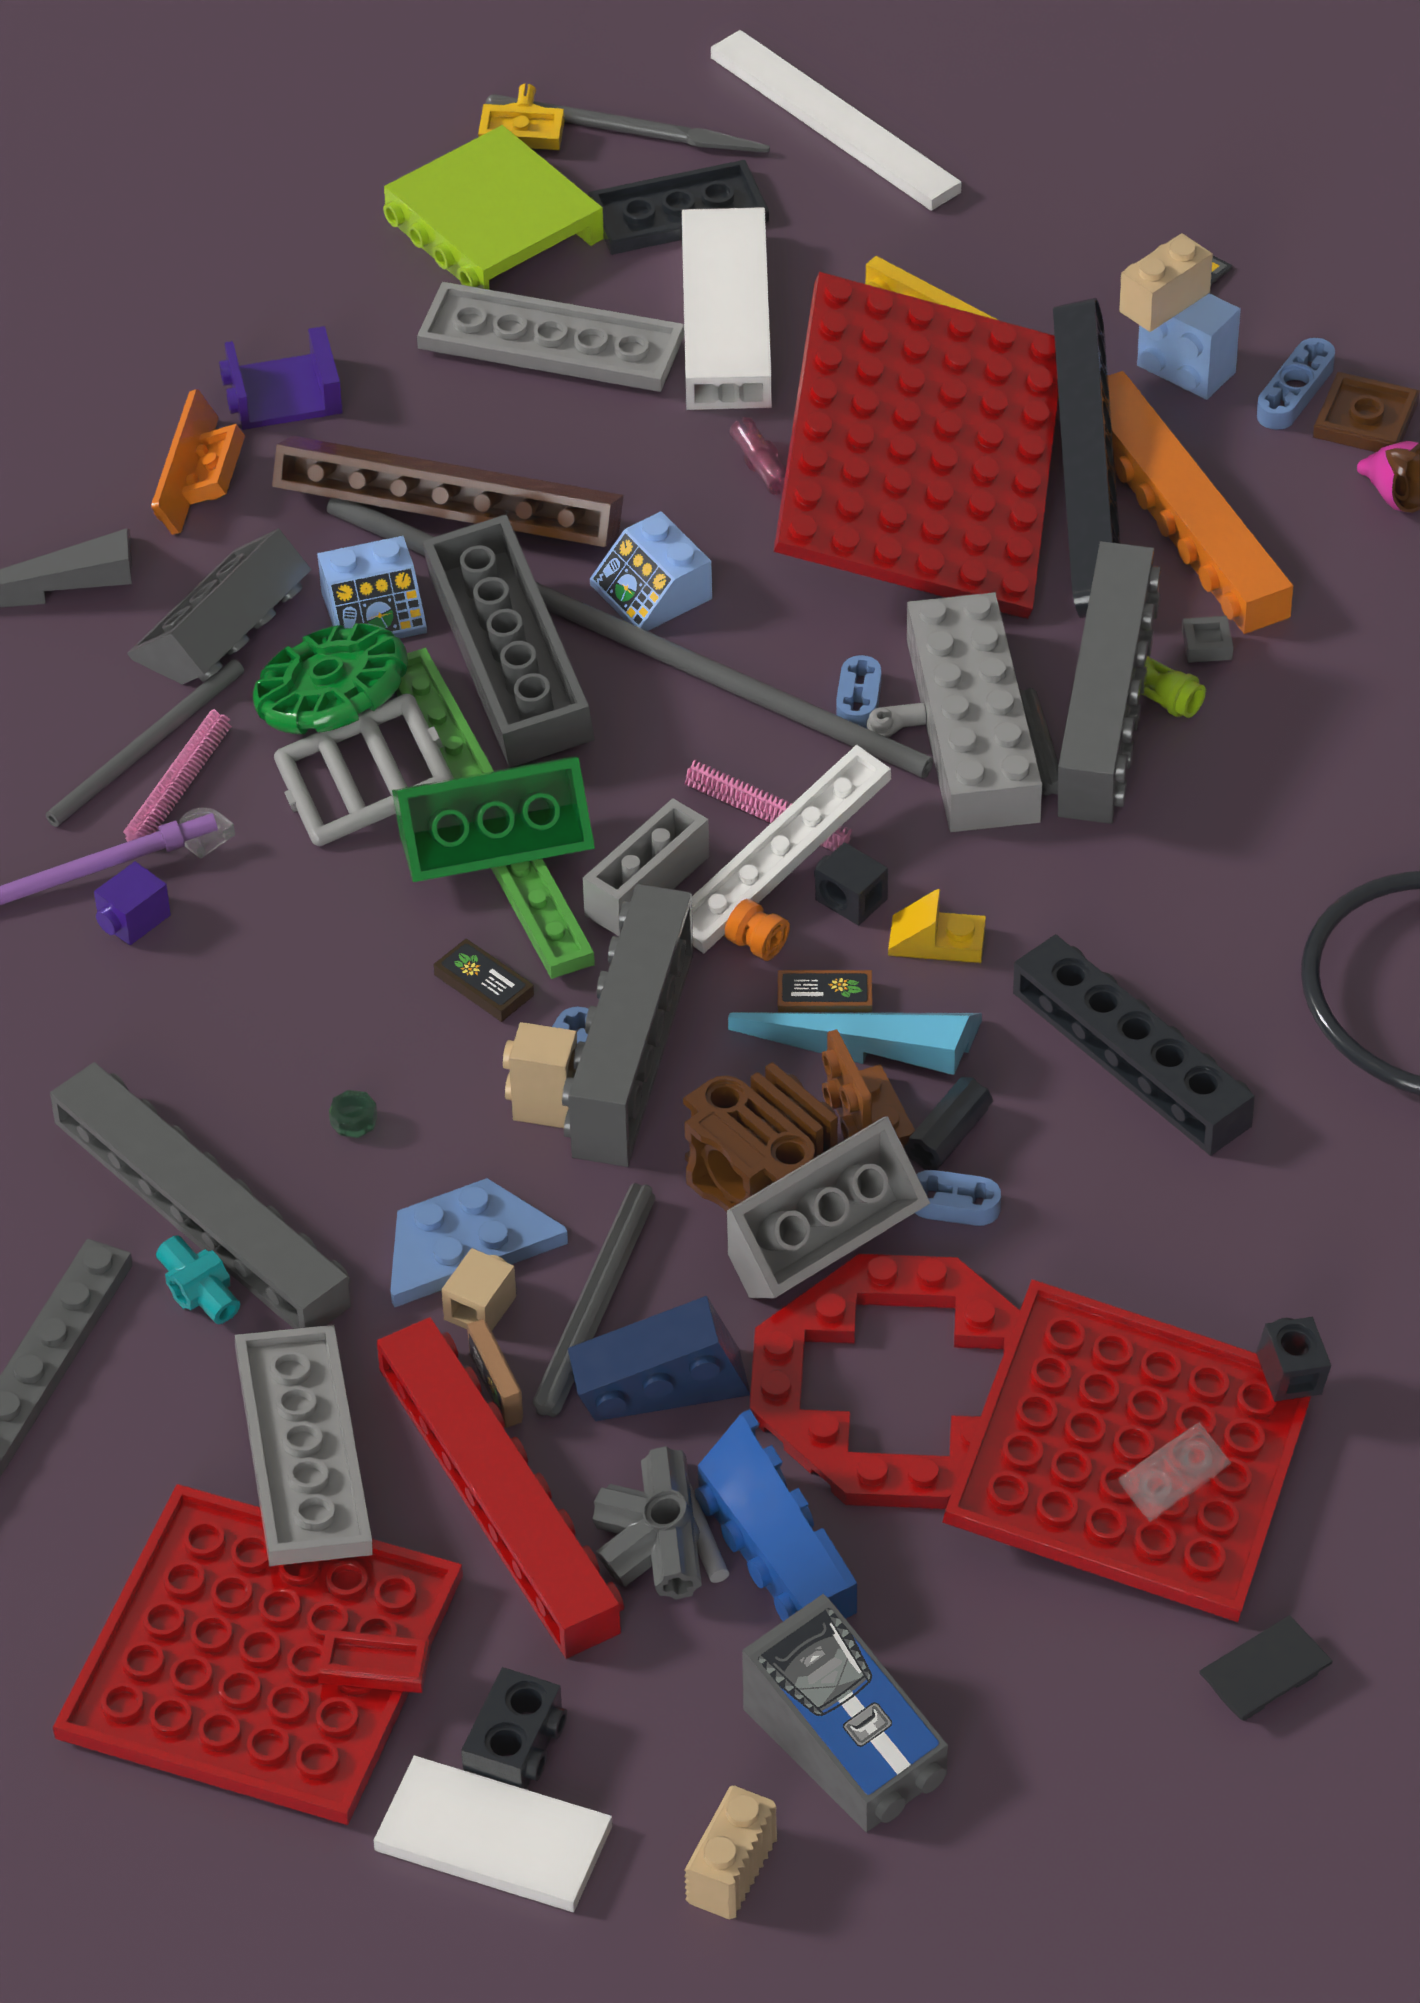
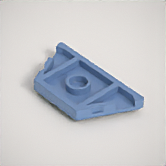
M488 1178L398 1210L390 1290L392 1304L395 1308L441 1291L471 1248L487 1255L499 1256L507 1263L514 1264L568 1244L567 1230L559 1222Z

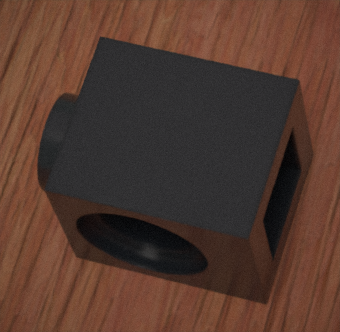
M845 842L831 855H825L815 868V900L858 926L888 899V868Z
M1281 1318L1272 1323H1265L1256 1354L1274 1402L1322 1395L1332 1365L1314 1318Z

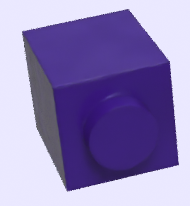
M136 861L94 891L97 909L96 920L107 934H115L128 945H132L171 916L167 884Z

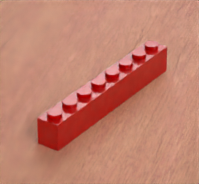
M431 1317L378 1339L377 1349L380 1372L565 1659L621 1634L620 1612L624 1610V1603L619 1590L613 1582L606 1584L599 1574L600 1567L594 1552L588 1545L582 1547L576 1539L575 1528L569 1514L563 1508L557 1510L551 1501V1491L544 1476L540 1472L533 1474L528 1466L527 1454L521 1441L516 1436L513 1438L508 1436L504 1429L505 1424L499 1408L493 1401L487 1403L481 1395V1385L476 1373L470 1366L464 1368L458 1360V1350L451 1335L448 1332L441 1334Z

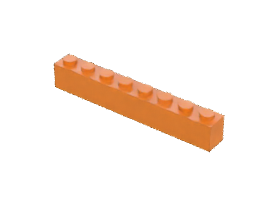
M1120 371L1108 375L1115 471L1120 481L1129 485L1136 494L1141 508L1147 509L1157 521L1161 534L1171 539L1178 548L1182 561L1192 566L1198 574L1203 588L1207 592H1212L1221 604L1224 615L1229 620L1233 619L1243 634L1290 618L1293 596L1292 583L1126 373Z

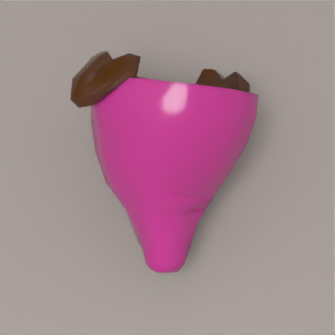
M1404 441L1389 445L1362 459L1357 464L1358 473L1370 479L1371 483L1377 488L1390 507L1408 513L1420 510V443Z

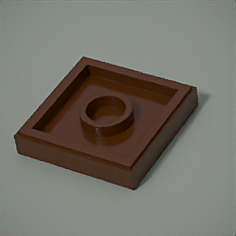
M1337 371L1315 422L1313 438L1378 452L1383 447L1402 442L1418 405L1420 390Z

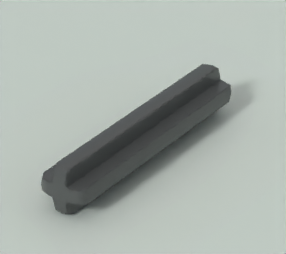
M1033 688L1019 689L1042 782V794L1044 796L1052 793L1057 795L1059 763L1038 694Z

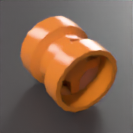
M744 899L731 912L725 926V937L738 946H749L753 955L764 961H769L784 946L788 938L790 923L778 914H766L762 905L755 901Z

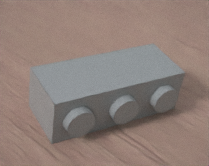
M672 798L583 877L585 916L620 937L622 930L619 928L621 908L624 901L631 902L636 884L673 890L709 858L708 819Z

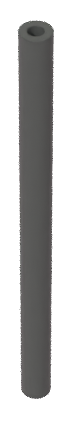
M235 659L228 662L216 674L53 806L45 814L48 822L54 827H58L244 673V668L240 662Z

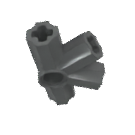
M667 1446L650 1450L647 1457L641 1460L644 1492L614 1484H609L606 1488L601 1487L594 1501L595 1510L592 1520L597 1529L618 1534L598 1549L596 1553L620 1586L626 1587L653 1566L654 1584L659 1596H669L677 1600L693 1596V1592L702 1586L697 1549L700 1530L693 1515L686 1455L683 1450H674Z

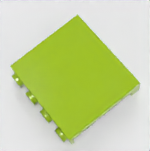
M503 125L384 186L385 205L383 211L387 221L393 227H398L411 239L416 247L425 250L442 269H447L465 286L490 290V279L575 234L590 246L604 239L603 207Z

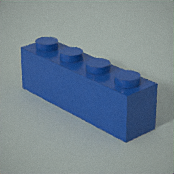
M749 1409L738 1416L698 1464V1488L695 1489L696 1500L706 1516L713 1515L721 1525V1532L728 1547L733 1552L740 1551L746 1559L749 1573L755 1584L759 1588L766 1587L773 1596L775 1608L782 1621H785L822 1594L834 1604L846 1619L857 1613V1582L824 1528L813 1531L814 1521L808 1507V1502L799 1488L789 1492L785 1477L780 1469L782 1460L773 1445L764 1449L760 1445L755 1433L759 1423Z

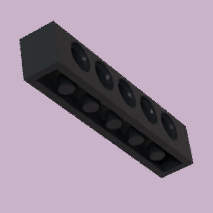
M1055 934L1014 962V995L1208 1155L1212 1156L1252 1127L1255 1095L1252 1094L1248 1086L1240 1080H1235L1221 1069L1209 1054L1200 1052L1183 1037L1177 1028L1168 1026L1152 1013L1145 1002L1135 999L1120 987L1113 976L1099 970L1085 958L1084 954L1077 947L1070 946Z

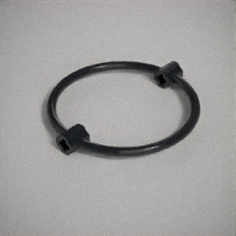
M1410 871L1369 881L1352 889L1331 904L1318 918L1305 943L1301 960V980L1308 1008L1316 1024L1340 1053L1360 1069L1380 1081L1420 1096L1419 1075L1407 1072L1378 1058L1362 1047L1345 1031L1333 1015L1325 999L1320 979L1322 952L1327 939L1335 927L1352 911L1367 902L1392 893L1420 889V871Z

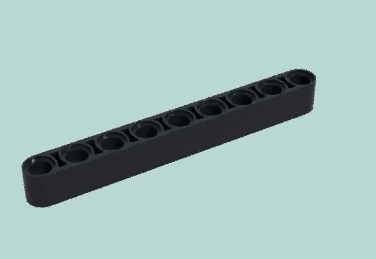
M1097 298L1053 308L1071 583L1074 604L1079 618H1086L1100 541L1121 544L1105 330Z

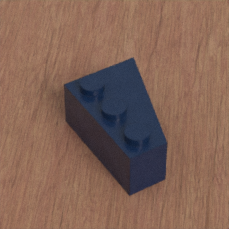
M707 1296L568 1348L578 1396L595 1421L750 1396V1389L739 1347Z

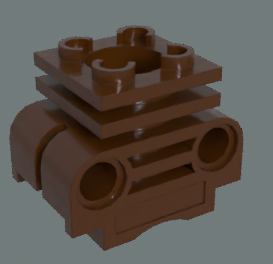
M773 1062L765 1066V1077L759 1072L750 1077L751 1088L736 1077L727 1075L717 1076L683 1097V1104L691 1110V1118L684 1122L685 1138L690 1146V1151L685 1153V1160L688 1162L686 1166V1184L702 1198L716 1203L726 1212L838 1145V1117L833 1108L826 1102L818 1101L804 1089L796 1076L786 1074Z

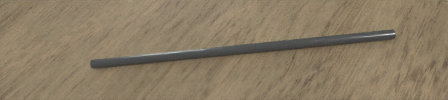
M331 498L327 506L329 514L385 539L404 536L407 548L425 556L422 541L434 537L357 502ZM536 582L547 610L555 615L849 746L854 747L858 745L872 756L921 778H926L932 769L933 758Z

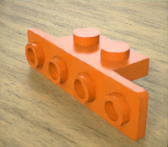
M199 389L189 391L151 503L155 516L163 522L172 535L181 533L191 504L205 500H215L227 494L245 438L244 433L237 424L215 430L218 415Z

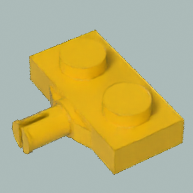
M522 84L519 86L517 103L506 105L483 104L478 137L503 125L530 148L560 150L565 121L564 109L544 108L533 104L536 88L528 84L526 94V84Z

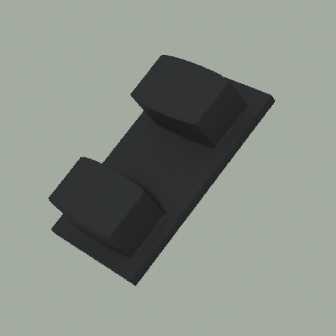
M1289 1615L1199 1671V1674L1210 1684L1227 1707L1242 1721H1245L1265 1709V1705L1318 1676V1672L1330 1666L1333 1660Z

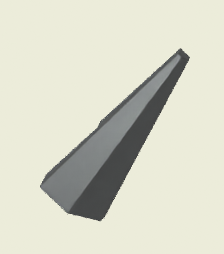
M126 528L0 569V608L46 604L45 591L132 584L130 529Z

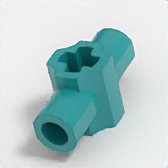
M179 1235L172 1236L159 1246L156 1251V1258L169 1271L165 1274L166 1284L175 1301L183 1309L187 1308L191 1311L200 1306L214 1323L218 1325L225 1323L235 1316L240 1308V1301L228 1289L231 1286L230 1275L226 1271L223 1261L213 1250L208 1251L204 1249L196 1254Z

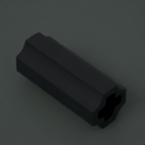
M960 1077L909 1137V1141L904 1146L909 1158L917 1162L924 1170H938L988 1111V1107L993 1102L988 1088L980 1085L974 1078Z

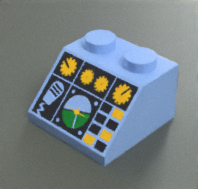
M660 511L626 528L591 576L590 585L626 622L649 631L712 599L711 560Z
M404 536L317 553L321 593L333 626L342 625L344 628H353L356 623L373 624L391 631L398 638L427 633L415 569Z

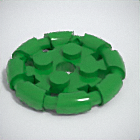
M356 623L353 628H344L342 625H337L313 632L302 637L303 642L295 647H285L266 664L260 673V679L255 683L253 703L261 719L265 720L272 728L285 733L306 734L308 729L314 728L318 733L350 725L358 721V715L370 708L374 712L382 706L400 687L401 677L406 674L408 667L406 648L400 638L394 636L391 631L373 624Z

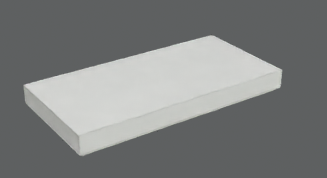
M414 1755L373 1840L374 1850L574 1913L612 1828V1816Z

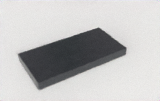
M746 160L588 192V196L603 207L604 240L611 255L682 240V210L765 208V223L769 222V209Z

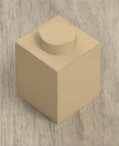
M471 1248L441 1289L444 1320L467 1329V1324L484 1319L492 1331L516 1298L514 1266L499 1256L487 1255Z

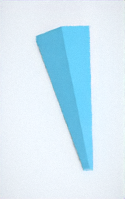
M732 1012L728 1016V1030L822 1054L823 1051L827 1050V1032L837 1029L853 1061L863 1064L867 1054L870 1053L954 1075L963 1053H969L982 1022V1013Z

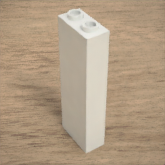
M765 208L682 210L686 410L772 408Z

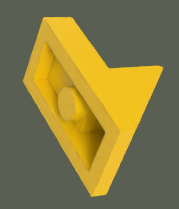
M940 889L934 890L893 915L888 956L981 963L986 916L939 912Z

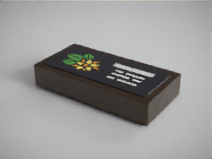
M467 938L433 964L436 977L501 1022L534 996V985Z

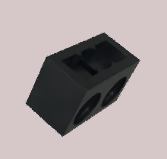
M502 1667L461 1749L463 1770L526 1790L531 1779L538 1781L547 1761L546 1748L551 1738L558 1739L567 1719V1709L562 1708L561 1685ZM523 1712H534L532 1714H520ZM504 1753H513V1754H514V1755H511V1756H500L501 1754H504Z

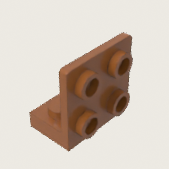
M835 1029L827 1032V1050L822 1052L827 1082L822 1083V1092L825 1102L833 1110L836 1109L840 1116L839 1124L844 1140L879 1119L888 1117L904 1148L915 1129L881 1064L858 1070L838 1030Z

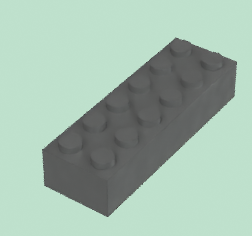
M507 515L422 541L430 579L508 767L517 766L594 741L589 705Z
M1100 541L1058 765V817L1112 824L1115 806L1124 807L1127 790L1126 770L1130 769L1134 750V742H1132L1133 731L1138 729L1141 704L1138 703L1140 693L1144 694L1147 678L1146 658L1151 656L1154 630L1152 629L1153 619H1157L1160 605V593L1158 591L1161 567L1153 566L1154 548Z
M636 884L631 902H623L619 918V928L622 929L620 937L613 936L608 952L610 968L609 971L602 970L597 984V998L599 1002L597 1006L589 1007L585 1024V1032L588 1036L586 1042L579 1041L574 1056V1069L576 1073L574 1078H566L562 1094V1105L569 1107L564 1123V1137L571 1138L572 1158L628 1167L693 959L692 893Z

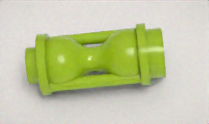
M1147 656L1145 667H1147V678L1144 694L1142 695L1156 701L1163 708L1167 709L1169 714L1175 717L1183 715L1190 718L1194 716L1200 709L1206 695V688L1199 683L1198 677L1190 673L1185 674L1181 671H1175Z

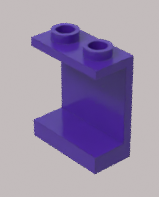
M325 326L308 329L311 354L241 366L238 363L233 341L225 342L226 360L219 361L223 386L231 385V388L226 389L230 414L238 413L242 430L343 413L340 380Z

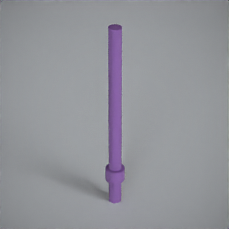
M210 813L178 824L175 820L158 826V832L1 885L0 905L162 849L170 852L185 847V841L218 830L214 815Z

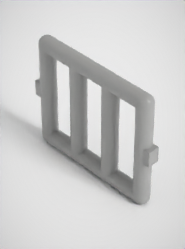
M403 694L385 702L374 712L369 709L358 715L359 720L350 725L327 732L314 733L275 752V763L288 789L284 792L292 811H298L314 845H326L396 814L392 790L405 788L407 785L378 725L400 715L404 716L433 776L416 785L454 779L439 749L443 747L440 737L434 726L429 728L413 695ZM359 733H362L391 796L369 806L365 805L337 746V743ZM318 751L321 752L349 812L348 815L325 825L295 763Z

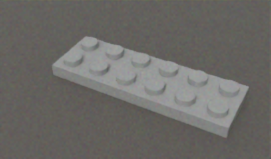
M442 282L418 332L417 344L418 349L661 392L683 341L684 324Z
M334 1325L235 1335V1350L269 1566L372 1555V1537Z

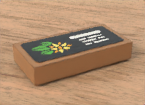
M484 1319L467 1324L469 1355L492 1401L497 1405L502 1414L505 1428L522 1423L521 1389L487 1321L485 1322Z

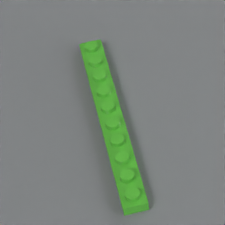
M423 648L407 653V671L401 677L402 682L396 694L398 697L403 694H411L415 697L429 728L434 726L440 737L443 747L439 749L453 777L460 778L493 772L494 770L427 649ZM543 859L491 868L551 979L595 965L594 951Z

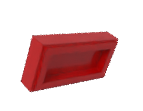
M326 1629L317 1672L318 1683L422 1693L431 1651L430 1640Z

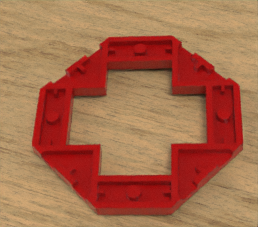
M858 1254L755 1327L750 1410L758 1421L759 1428L763 1432L769 1430L784 1444V1451L810 1474L816 1472L831 1486V1493L845 1505L946 1509L980 1416L951 1415L949 1456L849 1452L850 1411L801 1409L805 1342L854 1344L857 1305L955 1308L954 1348L1004 1349L1005 1352L1020 1310L958 1257Z

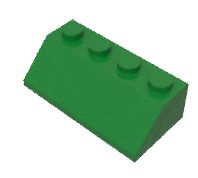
M569 757L392 790L399 833L413 882L595 849L579 757Z

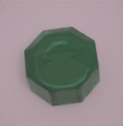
M347 1090L332 1100L329 1110L330 1125L340 1136L359 1138L374 1130L377 1119V1105L367 1092Z

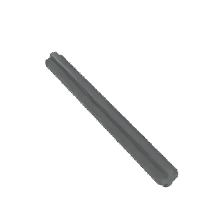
M634 1183L630 1185L533 1398L532 1402L536 1407V1412L541 1416L555 1417L562 1409L575 1380L568 1348L593 1339L656 1199L652 1193V1187L647 1184L640 1185Z

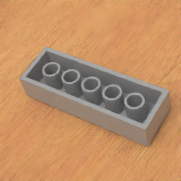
M996 592L907 602V643L920 701L925 705L926 728L950 832L1040 823L1042 782Z

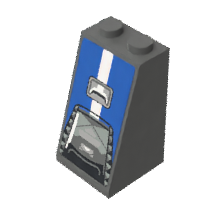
M824 1594L742 1650L743 1710L866 1833L881 1822L888 1823L895 1819L908 1802L922 1792L925 1794L932 1792L947 1775V1743Z

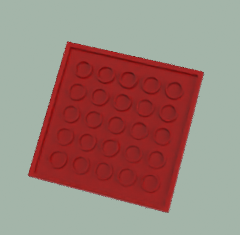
M1031 1279L947 1504L942 1523L1238 1622L1311 1396L1274 1402L1256 1353Z
M176 1484L53 1725L54 1737L67 1743L348 1825L409 1692L318 1683L317 1672L326 1629L429 1639L431 1647L463 1577L462 1564L372 1539V1555L269 1566L260 1507Z

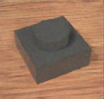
M1227 616L1183 619L1182 634L1188 663L1232 660L1233 643Z

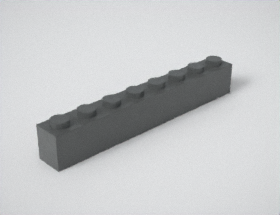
M93 1062L50 1092L54 1121L57 1126L200 1249L213 1250L223 1261L224 1267L229 1274L293 1329L326 1326L351 1307L350 1277L336 1260L329 1261L317 1251L312 1240L306 1234H297L291 1229L274 1207L270 1205L265 1207L253 1196L249 1187L238 1178L232 1179L221 1169L217 1160L210 1153H202L193 1146L182 1129L176 1125L170 1126L160 1118L156 1109L146 1099L139 1100L134 1096L117 1074H108L96 1062Z

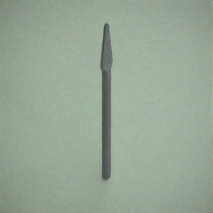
M491 94L487 97L486 104L506 105L517 103L518 98ZM537 101L533 102V104L544 108L564 109V123L688 143L697 147L765 153L770 151V146L708 129H691L661 122Z

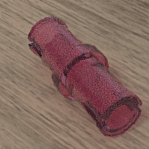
M741 418L747 428L746 431H744L737 420L731 426L729 434L745 454L744 462L751 471L758 473L770 494H781L775 482L778 481L781 487H784L786 469L778 459L777 448L773 442L765 440L752 418Z

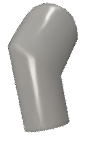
M924 703L875 708L869 715L867 728L889 738L903 727L926 725Z

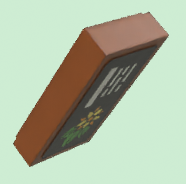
M778 970V1012L872 1013V970Z

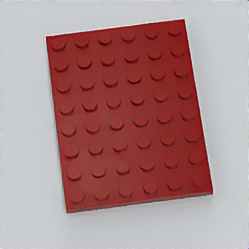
M819 271L814 283L774 552L946 598L996 592L1000 612L1028 619L1034 605L1059 394L1055 335Z

